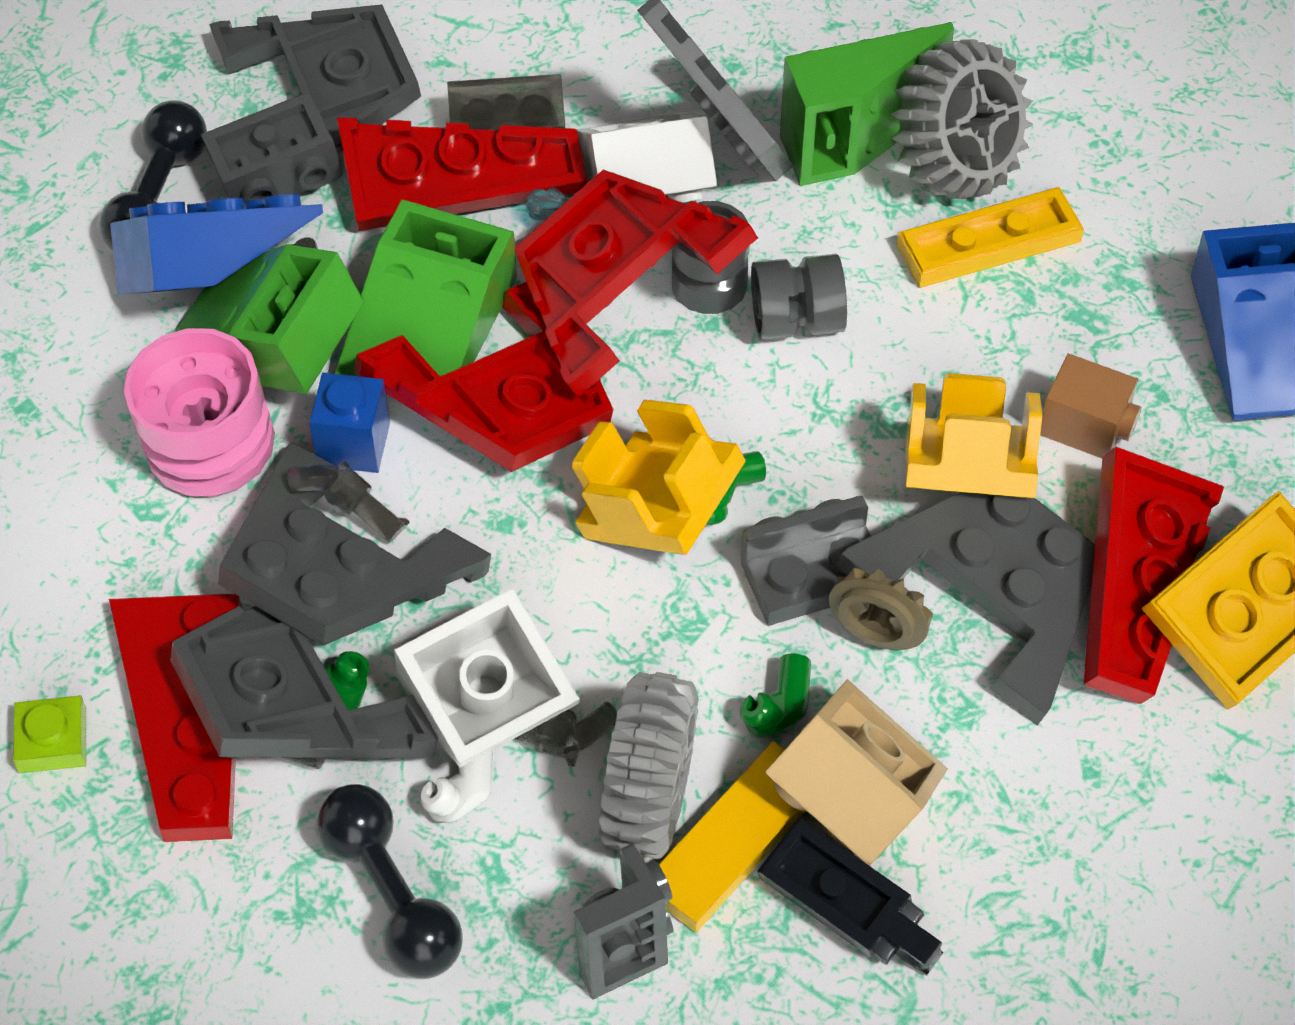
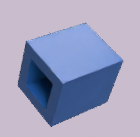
M322 373L309 422L315 455L335 465L337 469L379 473L390 426L384 379Z

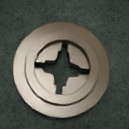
M853 568L848 576H838L829 594L830 609L838 622L856 638L880 648L906 650L917 647L927 637L933 613L923 605L924 595L922 593L910 591L904 587V578L894 581L887 578L880 569L869 575L864 570Z

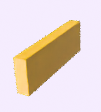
M1056 187L900 231L897 237V247L918 287L922 288L1079 243L1082 241L1084 228L1061 188Z
M774 741L771 742L659 864L672 892V900L666 902L667 911L695 933L701 929L783 838L796 820L801 818L807 811L806 809L798 810L784 801L775 789V781L765 773L784 751V748Z

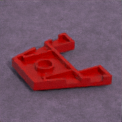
M603 169L515 247V253L533 301L542 315L550 346L556 353L562 368L560 372L563 380L579 398L620 362L612 349L587 325L589 321L604 308L608 307L616 297L649 268L653 267L660 258L679 242H682L715 274H718L756 241L758 237L745 219L734 215L731 219L713 214L708 206L694 201H690L688 204L666 197L664 192L658 188Z
M527 282L505 291L502 308L530 337L443 376H440L403 335L356 355L354 371L358 376L384 379L387 395L510 472L589 436L598 422H611L614 410L600 379L579 398L564 382L560 372L562 368L556 353L550 346L545 332V323L540 310L533 301Z

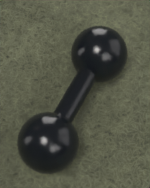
M177 100L165 101L154 106L146 115L142 124V140L151 158L136 191L124 192L114 196L104 206L100 215V233L104 242L112 251L110 223L130 219L129 208L146 207L147 204L158 203L157 200L172 166L187 164L196 159L203 151L205 145L201 134L207 132V126L200 112L192 105Z
M349 784L341 786L329 793L318 808L315 828L321 845L329 854L339 860L361 862L391 912L384 926L382 938L383 949L391 965L403 975L415 979H429L443 974L455 963L462 948L463 934L457 916L448 906L437 900L429 898L416 899L385 848L391 838L394 824L393 813L387 800L378 791L366 785Z

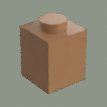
M1067 353L1045 400L1040 436L1102 458L1114 448L1118 438L1129 441L1134 432L1142 409L1141 406L1132 403L1138 378Z

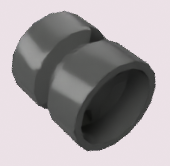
M720 201L698 202L708 206L712 213L731 219L734 215L747 221L744 214L732 205ZM682 242L677 243L672 248V291L678 302L689 310L702 314H719L733 309L743 300L748 289V255L750 246L720 273L715 274Z
M838 254L803 257L797 267H793L786 258L752 262V304L756 330L760 340L794 337L799 327H805L811 335L845 332L847 326V295L842 262ZM798 295V301H789L790 296Z

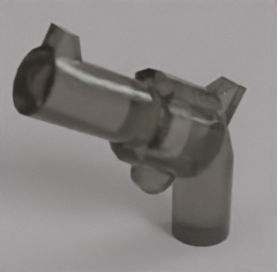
M345 461L337 467L329 465L294 466L288 471L287 482L291 491L327 490L325 498L328 503L337 506L346 515L354 512L388 543L395 540L410 523L406 518L397 517L370 494L372 486L354 470L349 468V464Z
M605 700L578 723L575 713L571 710H566L513 740L534 744L536 752L565 758L568 766L575 767L579 752L592 746L615 727L617 710L611 703Z

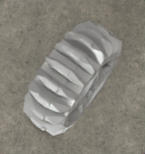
M975 39L945 41L935 45L934 50L920 53L918 65L904 70L909 85L895 90L902 103L901 108L890 115L899 120L900 130L891 139L903 144L904 148L898 161L911 166L909 179L923 183L925 191H931L935 195H946L949 199L981 197L991 194L992 188L1007 185V173L1020 169L1017 153L1029 149L1028 144L1023 139L1024 131L1034 125L1026 120L1025 109L1033 101L1022 95L1027 79L1015 74L1016 60L1003 57L1002 48L985 44V42H978Z
M638 672L627 683L626 691L622 694L621 706L617 710L616 723L607 755L606 771L602 781L604 784L598 823L600 825L599 835L605 849L619 851V849L634 843L642 858L644 856L661 859L672 846L690 773L694 737L697 729L696 720L699 698L693 682L677 679V675L656 672L655 674Z

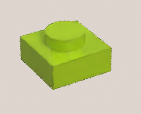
M81 695L14 702L13 762L19 774L86 766V706Z

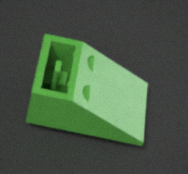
M952 22L920 27L910 31L872 39H863L853 43L810 50L784 57L780 138L789 160L794 165L793 170L800 186L854 175L897 143V141L891 138L900 130V123L898 119L890 114L901 108L902 100L895 90L909 85L904 70L918 65L920 53L934 50V46L942 42L953 41L954 26Z
M401 200L378 242L361 293L364 303L351 323L335 374L358 376L354 371L356 355L400 335H403L440 376L474 362L503 306L505 291L512 288L517 278L514 231Z
M286 244L261 254L215 286L204 287L175 332L187 328L215 329L236 337L251 352L261 386L307 395L360 310L364 300L338 252Z

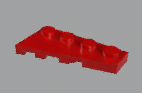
M337 117L358 231L388 226L401 200L451 214H459L577 193L588 183L577 129L501 125L499 130L470 129L467 123H446L445 128L412 126L411 121L386 120V125L359 124L358 118Z
M1117 446L1102 457L1083 685L1139 704L1155 696L1172 644L1141 608L1192 565L1196 554L1204 549L1211 529L1206 524L1211 509L1219 504L1225 486Z
M233 593L109 599L163 841L232 839L236 757H219L170 658L173 641L238 606L242 608L240 596Z

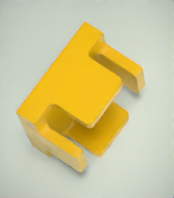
M955 373L945 374L943 377L940 413L937 418H925L926 384L913 383L906 430V487L1035 498L1038 480L1037 456L1042 424L1040 393H1026L1023 425L1018 426L1010 425V421L1003 418L1006 381L1002 377Z
M643 400L637 412L648 432L635 431L625 446L614 424L600 421L573 459L572 469L584 488L581 495L587 504L575 523L584 539L687 555L746 460L737 443L712 440L692 406L680 403Z

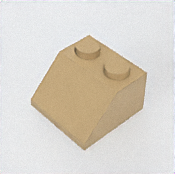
M846 679L765 773L775 781V789L784 801L798 810L806 809L826 827V834L829 838L870 866L923 810L948 768L852 682Z

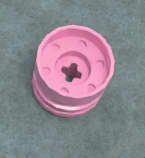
M183 329L163 335L142 349L128 368L124 395L129 412L140 437L151 472L167 488L187 496L214 497L237 490L260 474L272 455L275 431L252 354L236 337L215 329Z

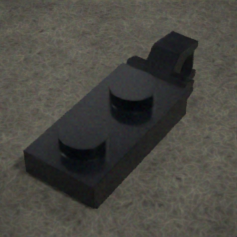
M802 818L796 820L757 870L759 879L868 957L874 956L885 965L896 954L899 958L927 976L944 953L941 951L942 942L917 925L923 918L924 912L912 903L911 894Z

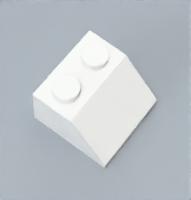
M683 112L577 129L589 181L604 169L658 188L665 195L667 194L668 198L682 203L702 199L703 188L717 186L708 117L706 115Z
M513 588L394 649L397 678L407 695H413L438 737L437 742L459 767L579 704V697Z

